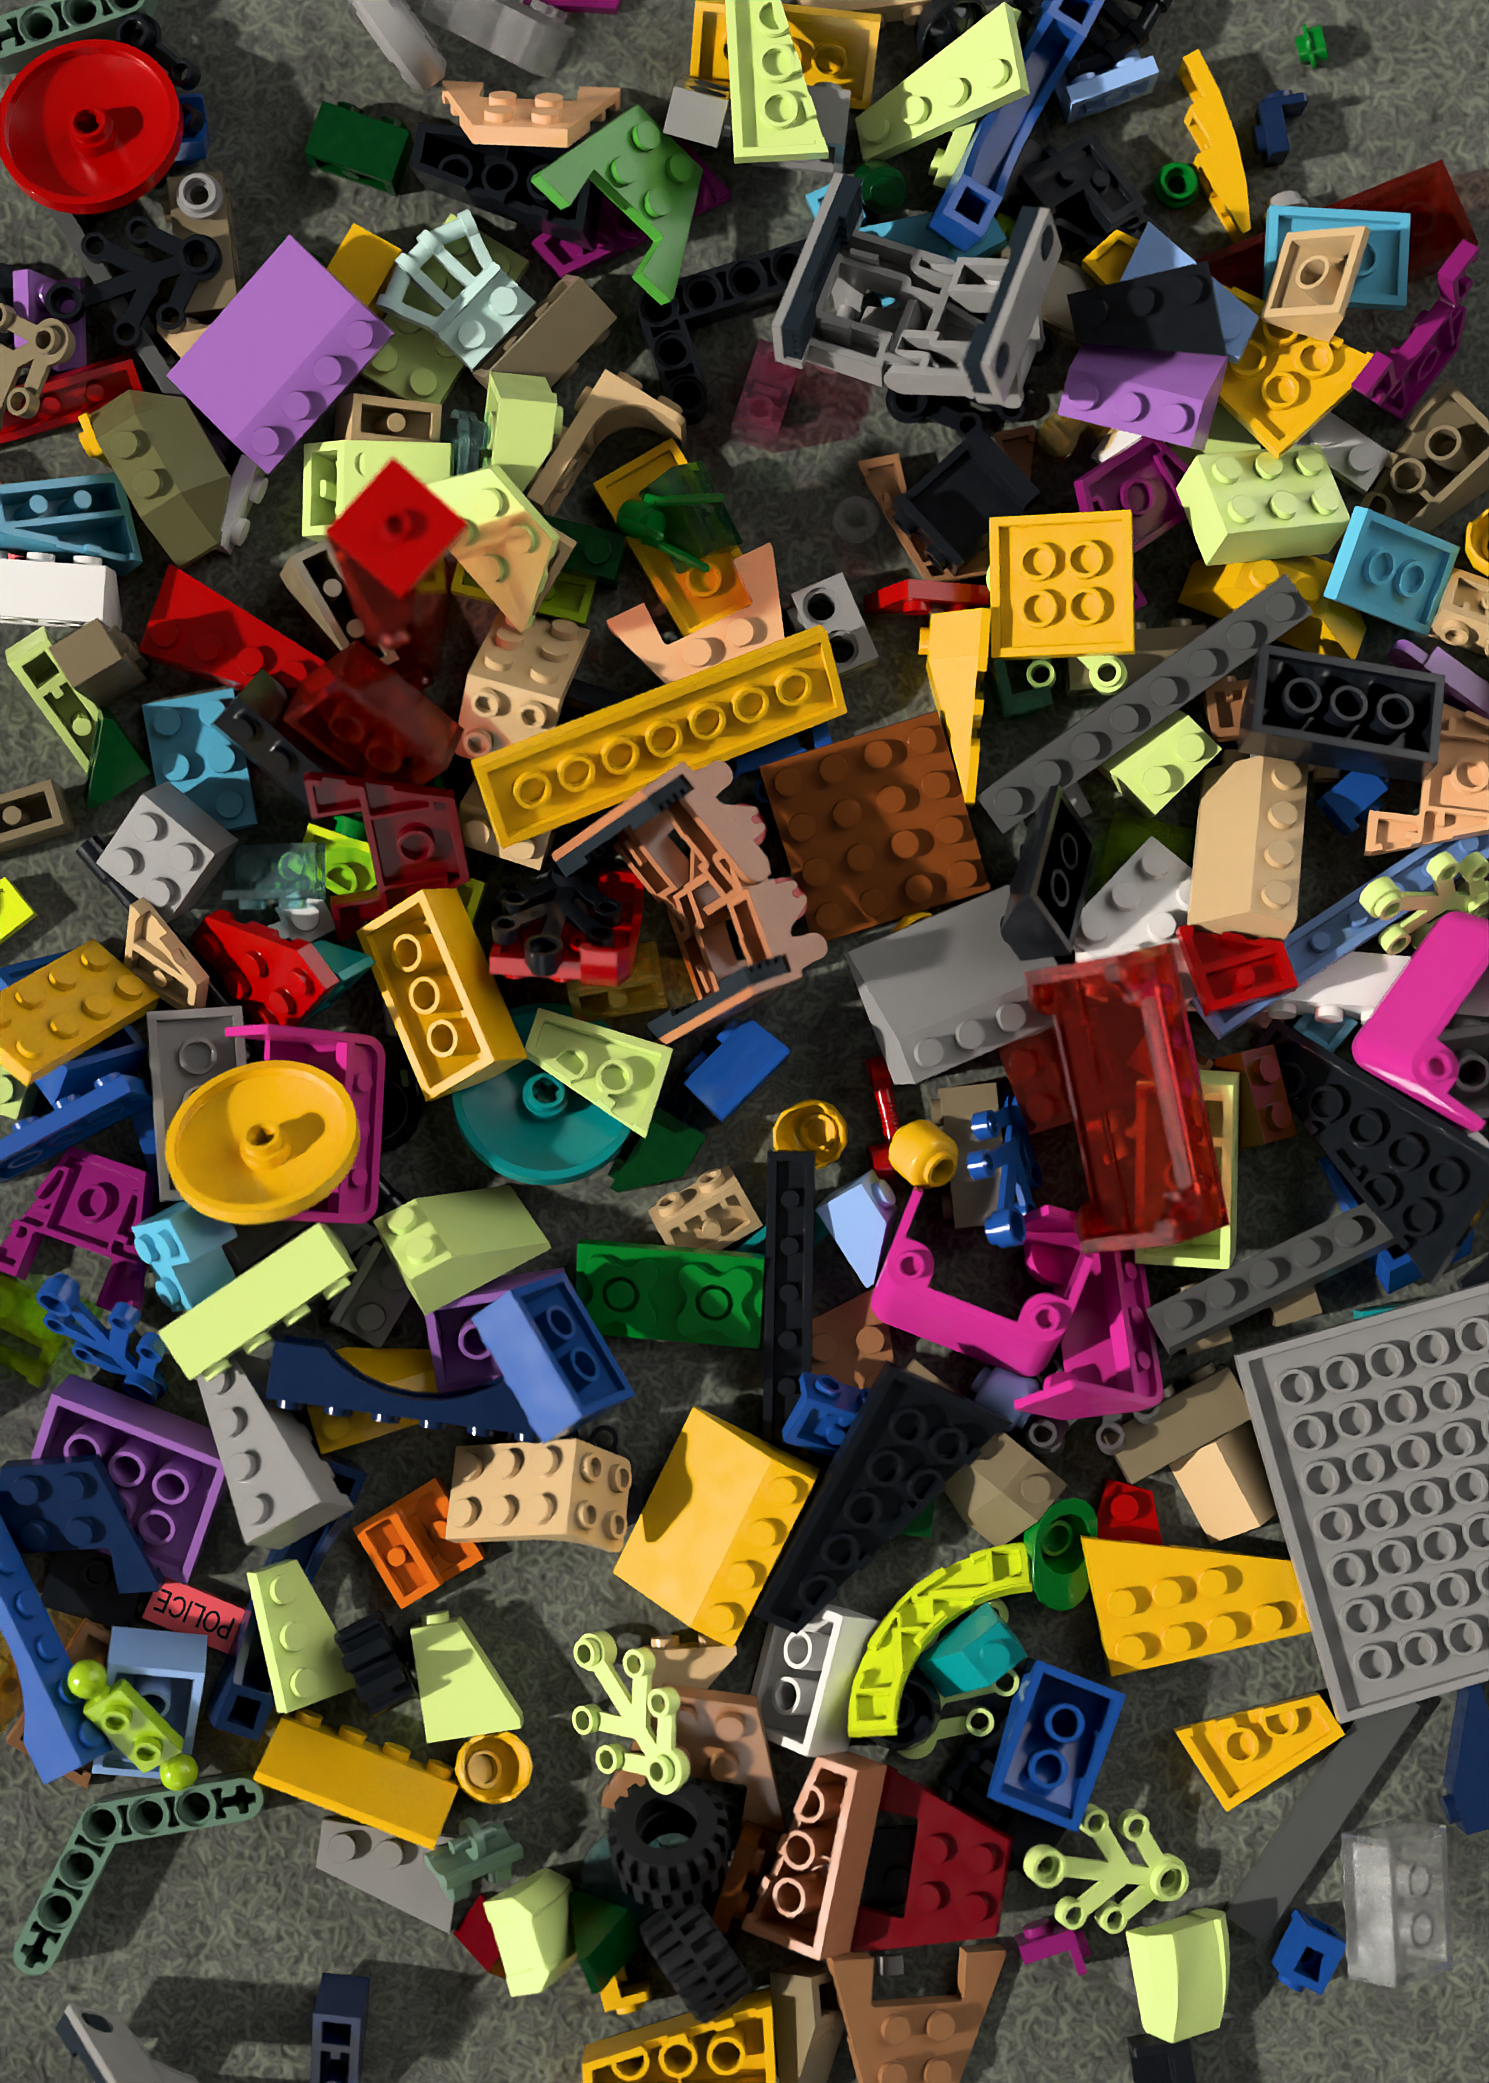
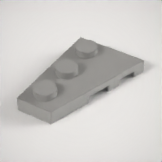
M330 1817L323 1818L316 1868L448 1934L451 1932L455 1902H451L444 1894L438 1879L426 1866L425 1853L432 1851L431 1849L359 1821ZM441 1833L434 1849L448 1844V1841L460 1835Z

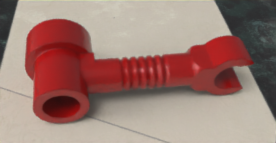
M878 1056L866 1060V1067L871 1087L875 1094L885 1143L867 1146L866 1153L870 1170H874L879 1180L887 1181L894 1179V1174L898 1173L889 1161V1147L894 1134L901 1126H899V1117H897V1108H895L896 1104L894 1103L892 1078L884 1057Z

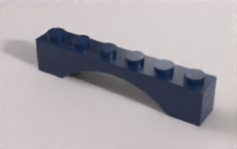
M278 1334L274 1340L266 1398L277 1400L276 1406L280 1408L304 1410L305 1404L325 1406L324 1413L334 1416L350 1417L353 1415L354 1410L372 1413L373 1420L384 1423H400L401 1417L418 1419L420 1420L419 1426L428 1429L446 1430L448 1429V1424L467 1426V1433L477 1436L492 1437L495 1436L497 1430L515 1433L514 1439L518 1441L541 1443V1439L530 1426L528 1417L513 1390L506 1384L503 1374L493 1380L466 1389L447 1392L412 1391L388 1385L362 1373L343 1359L326 1340Z
M313 1447L320 1460L327 1461L335 1477L332 1480L340 1493L346 1494L352 1505L355 1506L368 1474L354 1461L331 1453L321 1455L320 1449ZM353 1509L281 1550L271 1549L264 1567L286 1559H297L310 1584H312L329 1548L350 1519ZM251 1596L205 1708V1713L214 1728L259 1741L275 1699Z

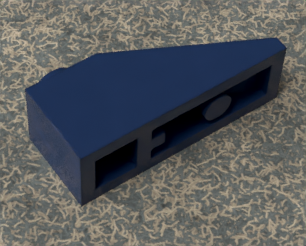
M1480 1683L1458 1689L1443 1778L1447 1795L1440 1797L1442 1808L1449 1824L1456 1823L1457 1827L1466 1835L1489 1829V1710Z
M323 1972L313 2011L310 2083H361L368 2020L370 1977Z

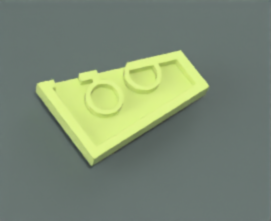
M538 1008L525 1046L527 1059L646 1139L674 1048Z
M286 1559L247 1572L277 1712L289 1713L356 1688L353 1675L345 1671L340 1659L344 1655L334 1640V1634L337 1633V1630L297 1559Z

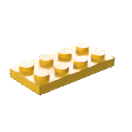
M695 0L689 76L730 87L725 0ZM782 3L794 48L801 62L806 85L814 86L818 82L836 83L842 89L851 90L849 108L867 110L871 106L881 14Z
M673 437L593 483L595 491L616 526L618 511L627 500L634 499L642 502L647 493L657 496L706 493ZM712 503L665 506L660 508L666 518L663 540L708 564L710 569L707 573H703L654 547L643 545L641 540L626 536L630 550L682 637L692 634L752 604L732 565V560L743 554Z
M93 938L0 991V1064L27 1087L143 1017L146 1012L156 1009L160 995Z

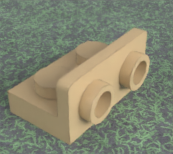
M1453 567L1429 636L1444 641L1449 645L1458 646L1489 657V579Z
M729 1165L720 1169L715 1168L706 1171L697 1179L696 1183L680 1192L666 1194L658 1200L656 1206L648 1211L666 1246L722 1250L763 1226Z

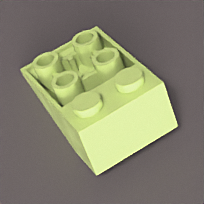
M337 440L304 444L302 536L316 542L329 538L325 531L392 457L424 484L454 476V444L369 440ZM331 539V541H332V543L334 544L335 547H340L337 543H335V542Z

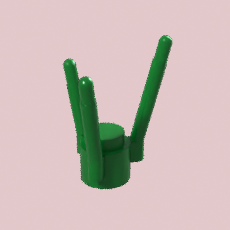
M647 493L642 502L631 499L622 504L617 514V528L621 534L641 540L643 545L654 547L703 573H707L710 569L708 564L663 540L666 518L660 508L665 506L719 503L724 501L725 496L723 493L657 496Z

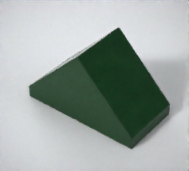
M102 706L99 707L83 791L86 808L97 809L151 773L147 760L112 711Z
M578 1890L570 1893L577 1959L593 1995L603 1991L641 1946L642 1941L629 1909Z

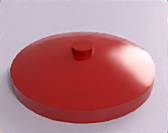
M105 39L80 40L60 45L43 53L17 74L6 89L0 102V157L15 184L31 199L45 207L64 213L97 214L121 208L139 199L157 185L169 171L182 142L184 130L183 112L179 97L169 76L157 61L138 48L118 41Z

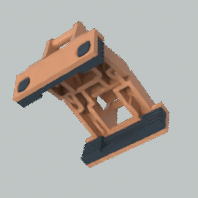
M718 760L696 771H693L691 767L689 768L682 761L550 854L564 876L568 877L613 846L658 904L664 902L667 905L668 916L698 1000L669 1010L647 1023L654 1042L664 1046H669L704 1033L803 977L802 969L825 957L828 949L824 937L818 933L812 932L792 937L791 927L806 912V894L800 885L789 877L768 879V876L772 874L767 856L758 847L766 837L767 827L765 819L755 806L746 803L726 805L716 798L724 788L730 785L733 779L730 767L725 762ZM674 828L691 848L690 861L668 837V834ZM726 904L746 959L736 960L725 921L730 919Z

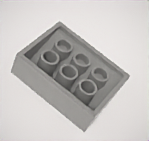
M1010 885L997 888L844 953L894 1084L919 1083L1077 1013L1062 971L1054 957L1020 961L1009 944L1003 940L1000 933V922L1007 908Z

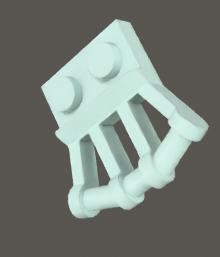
M469 209L457 213L458 219L431 231L424 229L416 238L418 241L416 246L407 255L402 252L394 261L396 267L385 294H379L375 306L387 314L428 330L473 373L536 306V302L502 270L500 265L491 259L479 234L475 220ZM466 236L482 271L474 277L443 246ZM431 256L465 288L454 300L444 293L420 269ZM410 280L443 311L438 317L422 312L402 302Z

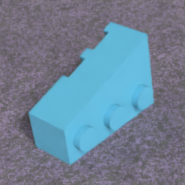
M115 473L0 484V550L26 557L27 552L56 555L55 562L73 564L74 556L102 558V566H107L116 571V576H126L143 563L127 494Z

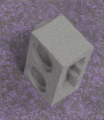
M682 74L673 88L663 133L717 148L723 136L730 138L732 134L730 87Z
M843 572L791 593L790 603L792 608L787 609L786 614L795 634L821 624L827 630L830 644L841 642L848 645L851 649L852 657L844 663L835 662L839 680L878 664L879 655ZM818 600L826 601L832 606L834 614L827 620H816L808 612L810 604Z

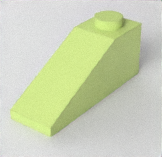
M42 626L5 650L7 663L87 773L99 707L71 687L48 647L56 642L45 626Z

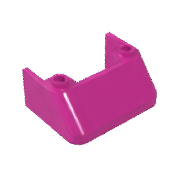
M1453 911L1439 918L1356 1034L1352 1043V1054L1356 1063L1384 1085L1468 1135L1481 1130L1486 1122L1447 1094L1458 1077L1459 1063L1455 1054L1437 1039L1489 966V919L1464 911Z
M273 1024L225 1027V1037L265 1041V1061L286 1060L305 1063L319 1068L334 1077L348 1092L359 1121L360 1142L358 1152L351 1169L342 1182L328 1196L312 1207L293 1216L276 1221L363 1224L368 1222L377 1210L379 1196L386 1062L382 1044L370 1035Z
M914 1186L872 1293L871 1307L875 1316L883 1323L990 1365L1005 1369L1016 1375L1032 1377L1040 1374L1050 1362L1068 1327L1094 1261L1092 1251L1082 1247L1063 1297L1048 1292L1035 1294L1023 1305L1017 1322L928 1287L934 1271L933 1255L926 1245L906 1237L923 1193V1188Z
M1046 1205L1022 1215L1026 1226V1238L1022 1244L1024 1245L1026 1270L1039 1283L1053 1287L1055 1295L1063 1297L1082 1247L1092 1251L1094 1261L1068 1327L1060 1340L1064 1372L1059 1371L1047 1376L1043 1384V1390L1014 1400L1015 1410L1060 1420L1138 1412L1157 1406L1163 1398V1384L1155 1331L1147 1317L1146 1311L1147 1308L1151 1307L1145 1264H1135V1233L1126 1226L1052 1205Z

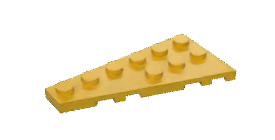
M1116 229L1082 260V268L1100 286L1120 282L1139 240ZM1224 286L1252 310L1259 319L1239 364L1236 365L1228 361L1218 402L1278 460L1354 390L1351 386L1352 382L1374 354L1368 351L1364 354L1343 344L1344 340L1333 335L1328 343L1266 323L1260 318L1265 301L1234 286L1232 289Z
M1080 1535L1107 1673L1111 1677L1311 1632L1291 1559L1280 1556L1267 1555L1266 1557L1243 1554L1242 1552L1178 1545L1145 1544L1131 1540L1099 1539L1094 1536Z

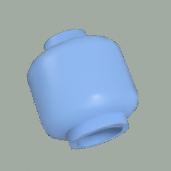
M984 1367L974 1380L970 1389L977 1394L974 1401L1007 1416L1012 1422L1004 1432H1011L1017 1427L1023 1431L1036 1414L1018 1411L1014 1408V1400L1040 1391L1039 1383L1032 1377H1022L995 1367L993 1370Z

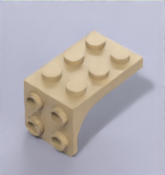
M605 369L594 388L586 386L574 406V411L578 414L570 427L567 428L563 425L561 434L554 436L551 449L553 454L544 468L542 466L539 467L525 488L529 492L526 496L540 514L554 517L595 449L607 436L618 430L630 427L649 429L667 439L673 437L677 445L682 447L687 440L686 419L681 415L683 412L682 408L664 396L660 395L656 400L641 391L643 385L627 373L619 371L616 376Z
M499 610L467 675L454 743L455 753L461 757L473 760L555 728L565 696L587 648L591 630L579 627L570 620H553L535 615L533 624L527 630L520 633L505 614Z
M577 1438L552 1440L545 1444L541 1441V1443L515 1442L456 1446L445 1540L454 1543L556 1540L589 1545L607 1552H620L623 1548L624 1536L627 1531L628 1494L632 1483L631 1464L628 1459Z

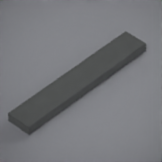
M1414 1702L1348 1722L1343 1730L1345 1735L1334 1743L1223 1909L1226 1918L1264 1943L1420 1709V1705Z

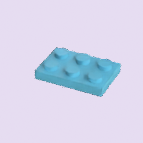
M1270 205L1266 214L1262 300H1266L1287 232L1367 226L1371 231L1347 308L1403 311L1407 302L1411 213Z
M1355 506L1323 597L1413 632L1429 636L1460 547L1368 508Z
M230 688L143 704L142 709L156 787L169 781L227 831L260 826L248 758L210 725L236 697V690Z

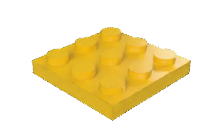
M1132 510L989 517L991 658L993 661L1135 654Z

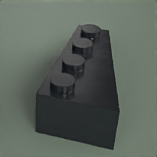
M418 123L410 168L425 189L594 252L604 193L588 178L572 204L560 210L530 181L533 175L585 140L579 139L568 148L473 144L461 127Z

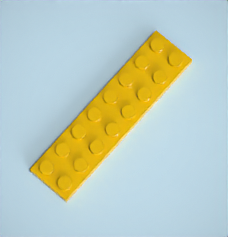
M820 624L470 761L497 842L504 849L626 801L682 761L689 768L691 767L693 771H696L714 761L725 762L848 712L827 630Z

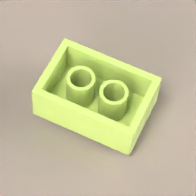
M1320 444L1292 446L1278 460L1267 449L1196 455L1176 487L1206 566L1328 554L1348 527L1351 519Z

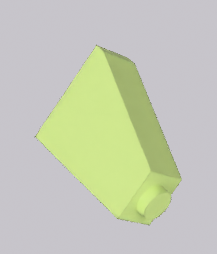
M448 1610L420 1615L421 1622L415 1623L411 1627L410 1632L427 1743L521 1729L524 1723L523 1711L461 1616L450 1618Z

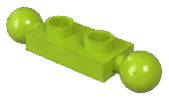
M82 1660L71 1668L68 1675V1685L74 1695L86 1699L83 1713L144 1774L160 1766L162 1783L173 1791H183L196 1782L198 1777L196 1761L190 1755L181 1753L184 1739L124 1678L108 1686L105 1668L94 1660Z

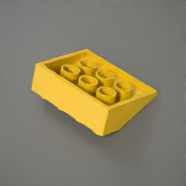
M694 1405L613 1573L687 1626L733 1648L821 1469Z

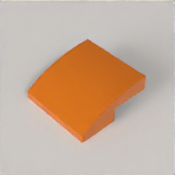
M439 1475L353 1528L400 1609L425 1596L447 1580L487 1556L480 1542L454 1543L445 1540L450 1492Z

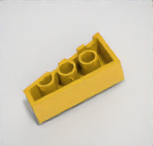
M771 1987L746 1995L707 2025L695 2019L692 2013L689 2012L584 2045L582 2060L583 2083H776Z

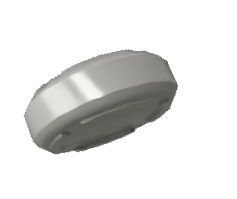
M348 0L350 5L357 10V16L388 60L390 62L393 61L402 73V78L412 89L427 91L445 77L447 60L437 50L438 46L405 0Z

